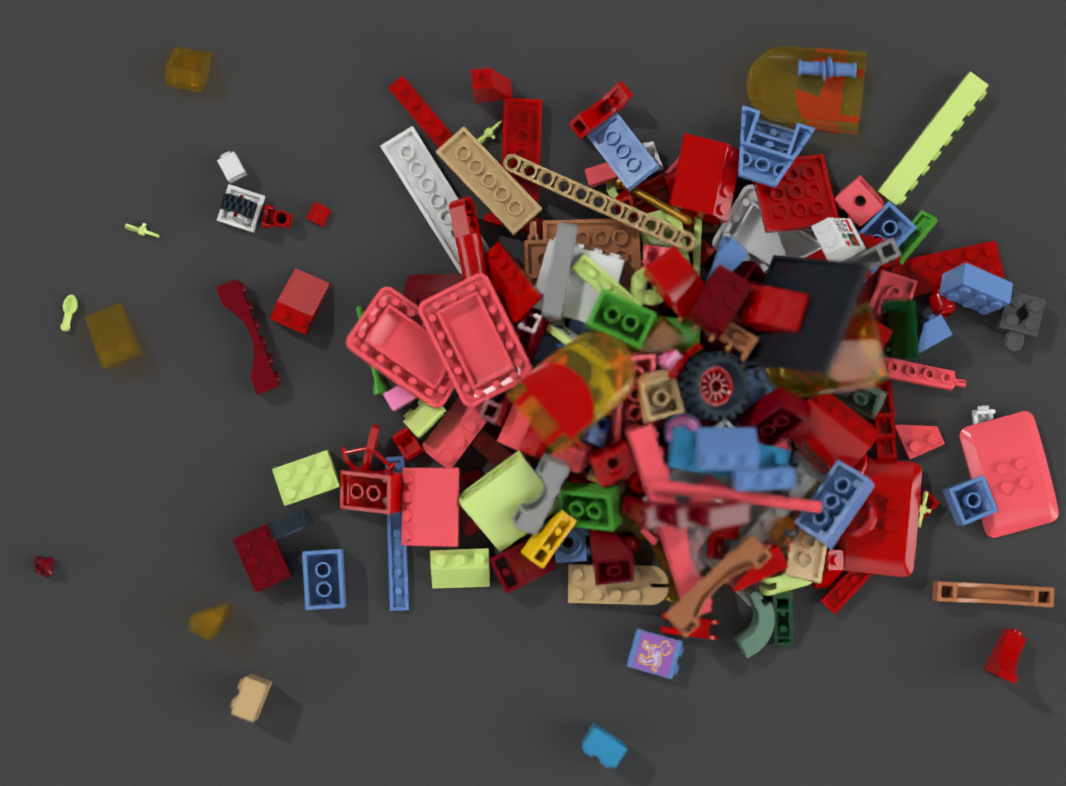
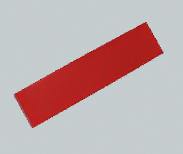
M891 380L872 381V386L887 392L883 406L873 420V426L882 432L875 441L877 461L896 460L895 410Z

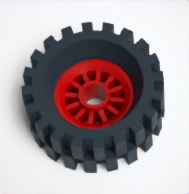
M707 352L690 358L691 362L686 363L684 366L686 371H680L679 377H682L683 380L678 382V387H682V392H680L681 398L685 399L682 402L683 406L690 407L687 410L689 414H694L695 418L725 421L735 418V414H740L743 411L741 406H747L749 402L745 399L746 396H751L752 391L748 390V386H752V380H747V376L750 375L749 370H743L746 365L743 361L737 362L739 359L737 356L730 355L731 353Z

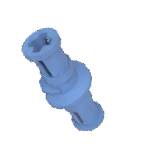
M829 56L826 62L825 60L823 62H809L798 59L797 76H801V74L822 75L823 81L826 80L827 76L830 78L832 76H851L856 78V61H853V63L832 62V58Z

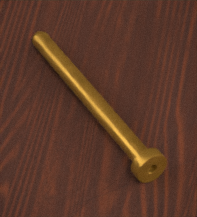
M619 178L616 180L615 188L619 190L624 189L685 224L692 223V219L637 187L629 191Z

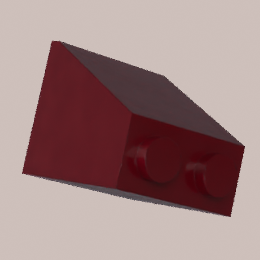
M589 529L595 585L634 581L633 554L616 532Z

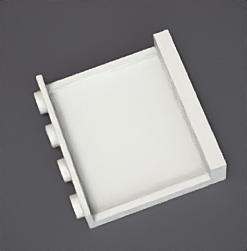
M554 237V240L549 239L536 287L544 297L532 308L543 309L556 237ZM575 243L571 267L584 253L618 283L624 260H621V255L610 253V256L603 255V250L592 247L591 251L583 249L584 245ZM572 269L570 270L562 316L586 323L600 293Z

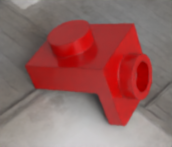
M408 427L399 430L392 436L407 462L424 452Z

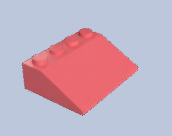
M403 468L401 545L458 547L459 468Z

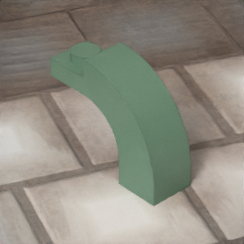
M751 586L744 588L743 591L753 609L752 621L745 630L734 636L740 651L747 658L759 652L766 645L772 635L775 623L771 602L763 598L758 589L754 590Z

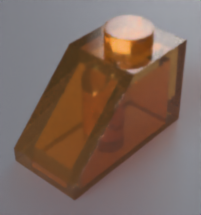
M662 316L647 334L638 352L644 354L669 351L672 346L676 347L682 339L681 329Z

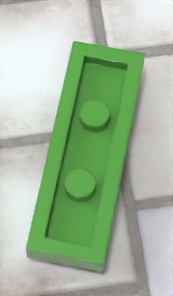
M921 210L914 218L912 223L917 228L898 247L901 253L899 264L902 265L935 226L938 222L936 217Z

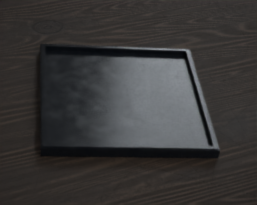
M773 255L761 286H770L807 294L810 296L799 332L752 331L746 326L744 330L758 337V342L745 361H743L744 364L829 376L870 266L866 263ZM736 350L735 356L739 358L737 362H742L741 356L743 353Z

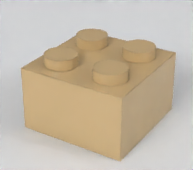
M252 673L242 678L237 688L240 690L239 695L233 698L230 708H233L231 714L254 722L259 718L273 681Z

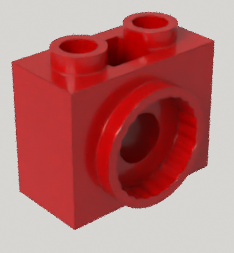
M623 439L587 454L596 480L601 487L611 486L615 481L621 478H629L633 473L637 472L629 448ZM615 458L612 464H607L609 459Z

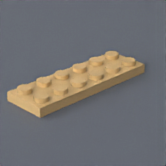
M464 126L436 151V154L513 235L542 211L537 202Z

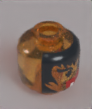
M781 517L775 520L770 536L778 546H788L794 543L799 527L792 518Z

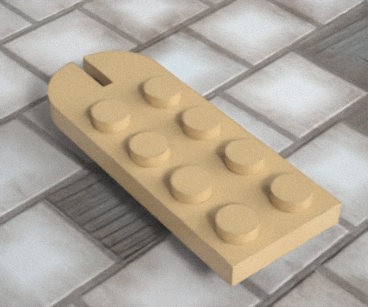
M822 479L817 480L802 499L810 500L823 482ZM793 511L790 530L797 528L794 522L802 511ZM799 528L795 541L791 545H787L785 561L788 568L783 570V575L817 584L821 583L827 547Z
M593 564L568 565V603L655 605L663 601L669 591V587H651V584H669L667 574L657 566L634 565V581L596 586Z

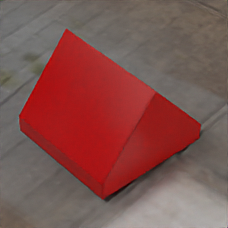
M314 202L306 219L323 227L331 210L322 204Z

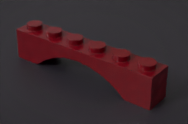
M238 279L217 286L216 290L222 305L233 311L246 325L250 333L254 349V361L250 379L256 394L262 395L280 388L279 382H282L279 372H275L272 366L275 362L272 354H268L265 348L268 346L265 336L260 335L259 329L261 325L258 318H254L252 314L254 307L251 300L247 301L245 293L248 292L244 282L240 283Z
M528 311L518 325L517 336L531 364L549 321L538 314ZM522 383L490 399H486L478 417L503 428Z

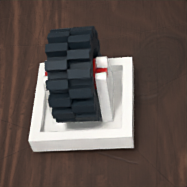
M228 184L220 205L217 221L254 233L266 197Z

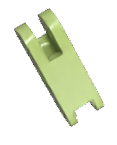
M782 570L760 580L762 583L759 585V591L763 595H775L809 585L812 582L783 575Z

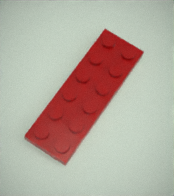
M504 98L501 164L504 169L503 161L509 154H515L540 165L542 99ZM512 160L510 162V168H515L518 164V161ZM534 167L527 170V176L534 174ZM505 169L538 204L539 185L514 175Z

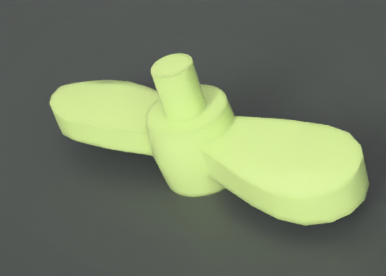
M500 120L492 128L488 127L484 131V135L477 139L481 144L487 137H491L494 140L496 137L493 135V131L503 121Z
M143 223L142 227L140 226L139 228L125 224L126 229L136 231L139 235L145 236V234L158 238L160 234L148 231L145 228L146 223Z
M926 491L923 494L922 505L919 506V528H921L923 514L926 512L931 513V509H927V506H925L928 498V492Z

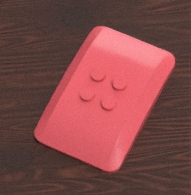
M475 274L420 303L418 308L419 314L462 402L466 406H476L486 399H490L522 383L521 381L533 372L521 342L486 275Z
M383 287L348 335L346 345L354 354L397 385L431 407L439 408L446 402L455 386L419 314V306L393 288Z
M1021 411L966 426L960 431L959 438L970 479L984 475L998 509L997 512L981 518L986 535L996 538L1051 523L1058 518L1059 510L1047 460L1034 416L1030 412Z

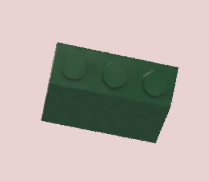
M906 296L883 299L880 309L885 323H882V325L893 331L884 346L885 354L890 358L918 359L919 348L915 300Z

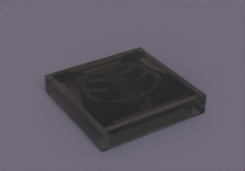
M804 440L798 445L793 454V457L818 483L821 484L826 479L831 467Z

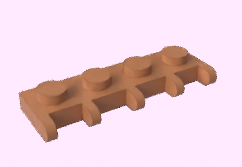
M679 316L677 322L681 323L683 319ZM731 322L719 340L728 344L725 349L727 352H730L733 347L743 353L741 360L745 361L758 342V337ZM694 324L692 331L696 332L701 327ZM711 334L709 341L713 342L717 337Z

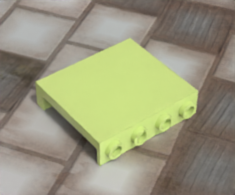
M517 451L460 493L459 503L499 552L511 547L519 538L527 535L528 532L515 528L512 518L520 503L531 502L540 495L544 484L526 461L524 455ZM557 497L553 501L552 510L547 513L545 519L559 511Z

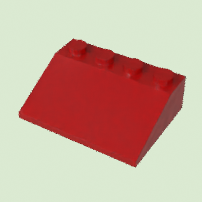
M687 133L684 134L669 206L711 225L728 222L739 169L740 149L727 143Z
M819 385L806 400L809 421L786 435V437L800 448H806L804 451H811L814 454L813 457H817L821 462H825L829 466L828 469L831 470L837 460L854 468L882 432Z

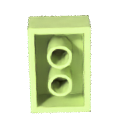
M329 450L272 469L284 506L340 487V481Z

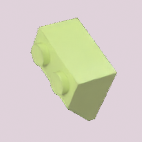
M419 400L417 402L419 406L415 410L411 408L404 415L406 419L403 422L418 438H421L447 412L442 406L434 408Z

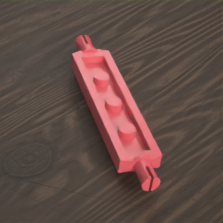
M882 357L880 361L884 360L886 368L876 369L878 370L879 377L947 391L953 390L954 386L963 388L966 386V380L957 379L955 371L889 357Z

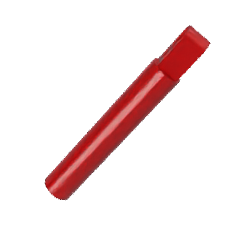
M470 197L451 201L449 211L463 280L479 273L489 278L474 201Z

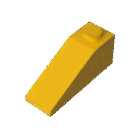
M561 510L541 530L539 529L537 535H533L529 539L521 553L543 569L577 521Z

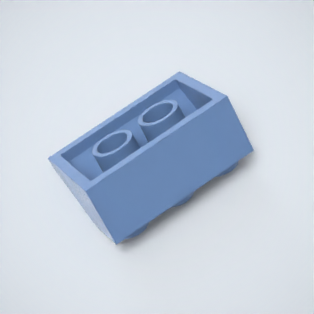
M696 427V468L700 470H759L760 449L755 428Z

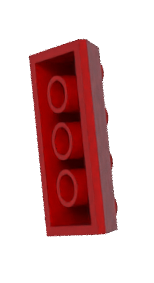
M497 242L485 253L489 278L503 308L512 321L516 323L544 296L513 254L501 243Z

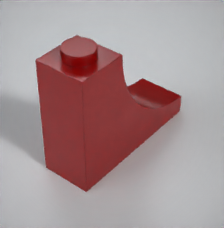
M1013 627L1011 630L1005 628L983 669L1015 684L1018 679L1016 674L1018 658L1026 641V638L1021 636L1023 633Z

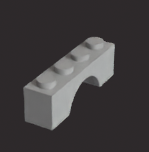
M546 453L543 454L536 469L538 475L543 480L542 492L533 501L520 503L512 518L516 529L537 535L539 529L543 528L545 517L552 510L553 501L561 491V484L569 475V466L565 460Z

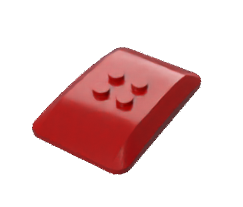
M867 457V468L863 475L870 478L875 485L868 498L876 507L877 522L874 528L863 537L847 538L841 535L837 541L836 550H844L843 571L907 577L911 575L914 569L922 469L920 465L914 462L897 460L877 461V458ZM859 462L854 466L853 469H857ZM862 504L846 529L857 530L867 523L869 511L864 504Z

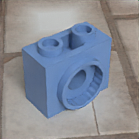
M572 527L566 537L573 539V545L570 548H566L562 543L555 551L556 563L587 561V556H590V546L586 545L585 537H589L588 529Z

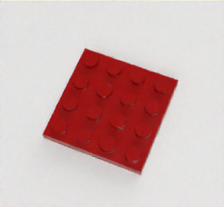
M823 154L797 156L776 188L754 182L765 233L812 229L811 226L827 218H839Z

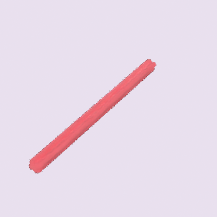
M649 479L648 490L725 501L739 499L749 504L820 513L822 509V503L814 500L658 479Z

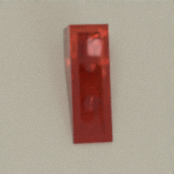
M484 430L470 443L496 467L512 456Z

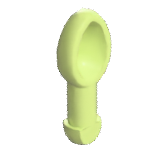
M74 295L67 296L63 302L65 314L60 328L64 332L70 330L72 314L77 310L78 303Z

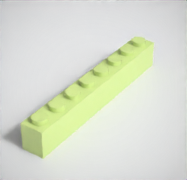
M971 71L965 76L876 192L884 202L890 201L894 206L897 204L899 206L902 205L907 198L905 196L908 190L912 191L918 184L916 179L919 175L924 176L929 170V162L931 160L935 161L941 154L939 149L942 145H948L953 138L951 136L954 130L958 131L964 124L962 119L966 115L970 116L976 108L974 106L976 101H981L987 94L985 89L989 86Z

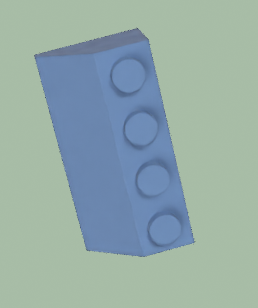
M888 201L858 234L864 233L865 237L873 235L875 239L882 237L883 240L894 238L897 247H899L917 227ZM880 266L870 270L871 276Z
M837 460L810 499L822 503L821 512L802 511L794 524H797L801 530L831 550L875 485L870 478Z

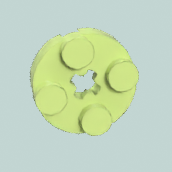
M641 268L632 276L631 295L643 305H657L663 299L655 292V286H653V290H646V282H651L643 275L645 268Z

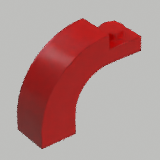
M620 81L597 103L579 113L569 123V126L581 139L614 113H618L634 95L623 81Z

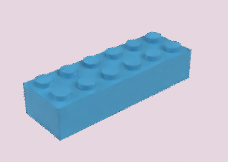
M673 426L665 464L673 468L731 479V470H700L696 468V430ZM758 443L760 449L759 467L788 465L790 450Z

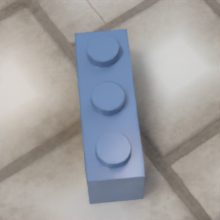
M789 465L761 466L759 470H731V488L736 491L795 488V468Z

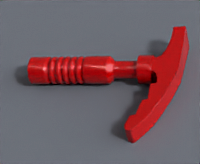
M697 342L681 354L683 358L668 373V377L673 380L686 365V361L703 347Z

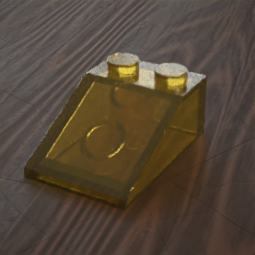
M121 302L85 317L95 351L103 369L109 370L143 356Z

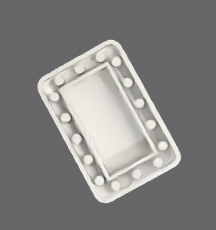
M747 185L742 189L730 209L728 222L722 223L712 241V247L717 251L719 247L718 242L727 235L729 237L732 234L748 251L749 256L744 261L756 262L765 273H767L773 255L805 258L821 249L812 229L765 233L754 185Z

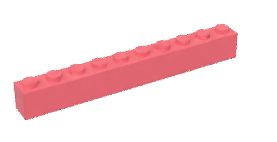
M646 424L625 431L647 500L679 503V501L676 502L673 493L648 490L649 479L670 481L668 477L670 475L669 467L667 464L664 465L662 459L664 457L663 449L661 446H658L656 440L658 438L656 428ZM668 525L657 527L659 537L681 600L687 592L697 585L699 580L704 578L703 575L700 576L698 570L700 563L698 558L694 557L692 551L694 544L691 538L688 539L686 533L688 527L677 529ZM711 597L704 605L700 615L712 611L710 607L712 605Z

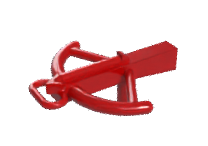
M373 424L366 447L347 451L344 446L341 447L342 457L352 470L370 471L374 454L388 467L383 471H392L395 468V462L390 464L375 449L378 445L380 425ZM365 451L362 467L354 465L347 454Z

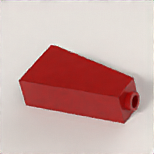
M492 68L471 70L475 104L512 98L510 79Z

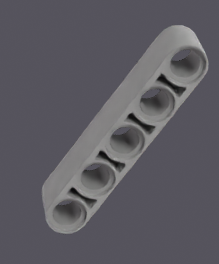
M564 222L558 223L542 309V316L560 320L562 318L578 225Z

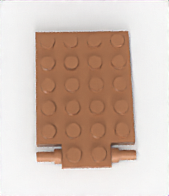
M612 218L543 221V240H539L537 221L529 222L530 235H528V240L524 241L525 272L535 286L549 239L554 240L558 223L564 222L578 225L576 243L584 245L583 249L591 251L593 247L603 250V255L610 256V253L622 256L621 260H624L618 283L631 294L632 276L641 269L639 230ZM630 218L631 223H636L639 218Z

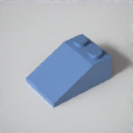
M732 234L729 237L727 235L718 242L719 247L706 277L707 280L719 264L733 271L749 256L747 249Z

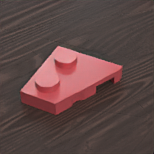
M895 425L896 433L909 460L945 444L937 426Z

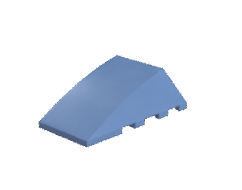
M742 105L738 176L776 188L816 128L798 122L795 130L759 119L760 110Z

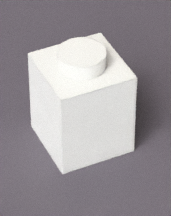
M228 151L217 160L230 183L247 175L235 152L231 153Z

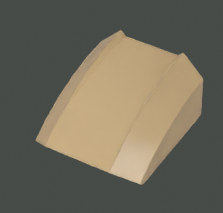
M659 370L643 374L638 380L639 401L644 423L685 412L676 377L673 380L668 377L670 371Z

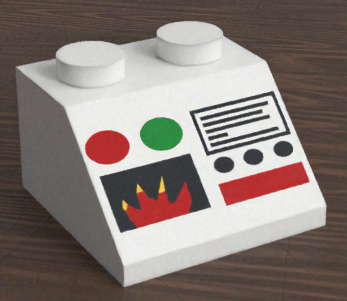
M827 218L811 226L827 260L844 261L866 250L851 219Z

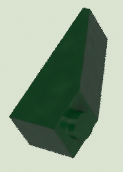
M793 590L773 595L775 615L774 646H794Z

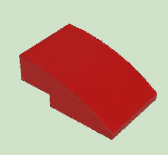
M674 245L648 265L643 273L656 287L655 292L682 319L688 314L705 285L691 264Z

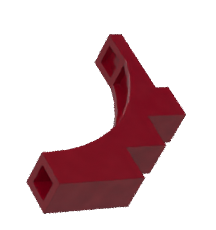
M628 495L621 496V515L635 520L636 525L647 529L664 525L677 529L693 526L716 529L749 522V503L739 499L709 503H664L641 500Z

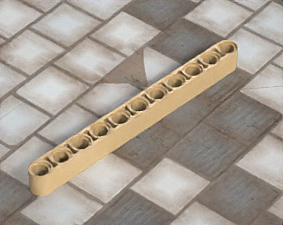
M515 154L507 155L503 161L505 169L512 174L667 244L674 245L676 248L686 252H690L696 247V239L691 233ZM517 160V166L511 169L510 162ZM534 167V174L527 176V170ZM551 175L552 181L549 184H544L545 176ZM569 183V189L562 192L561 185ZM585 190L587 192L586 197L581 200L578 199V193ZM603 198L604 204L601 207H596L595 201ZM615 206H621L622 210L618 215H613L612 213ZM632 214L639 215V220L636 223L630 222ZM652 221L656 222L657 226L655 230L648 231V223ZM669 229L674 230V236L671 239H666L665 232ZM686 237L692 239V244L688 247L682 245V241Z

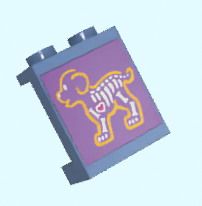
M636 628L626 665L627 667L672 679L673 675L678 673L679 664L676 663L678 656L682 657L684 645H682L681 640Z

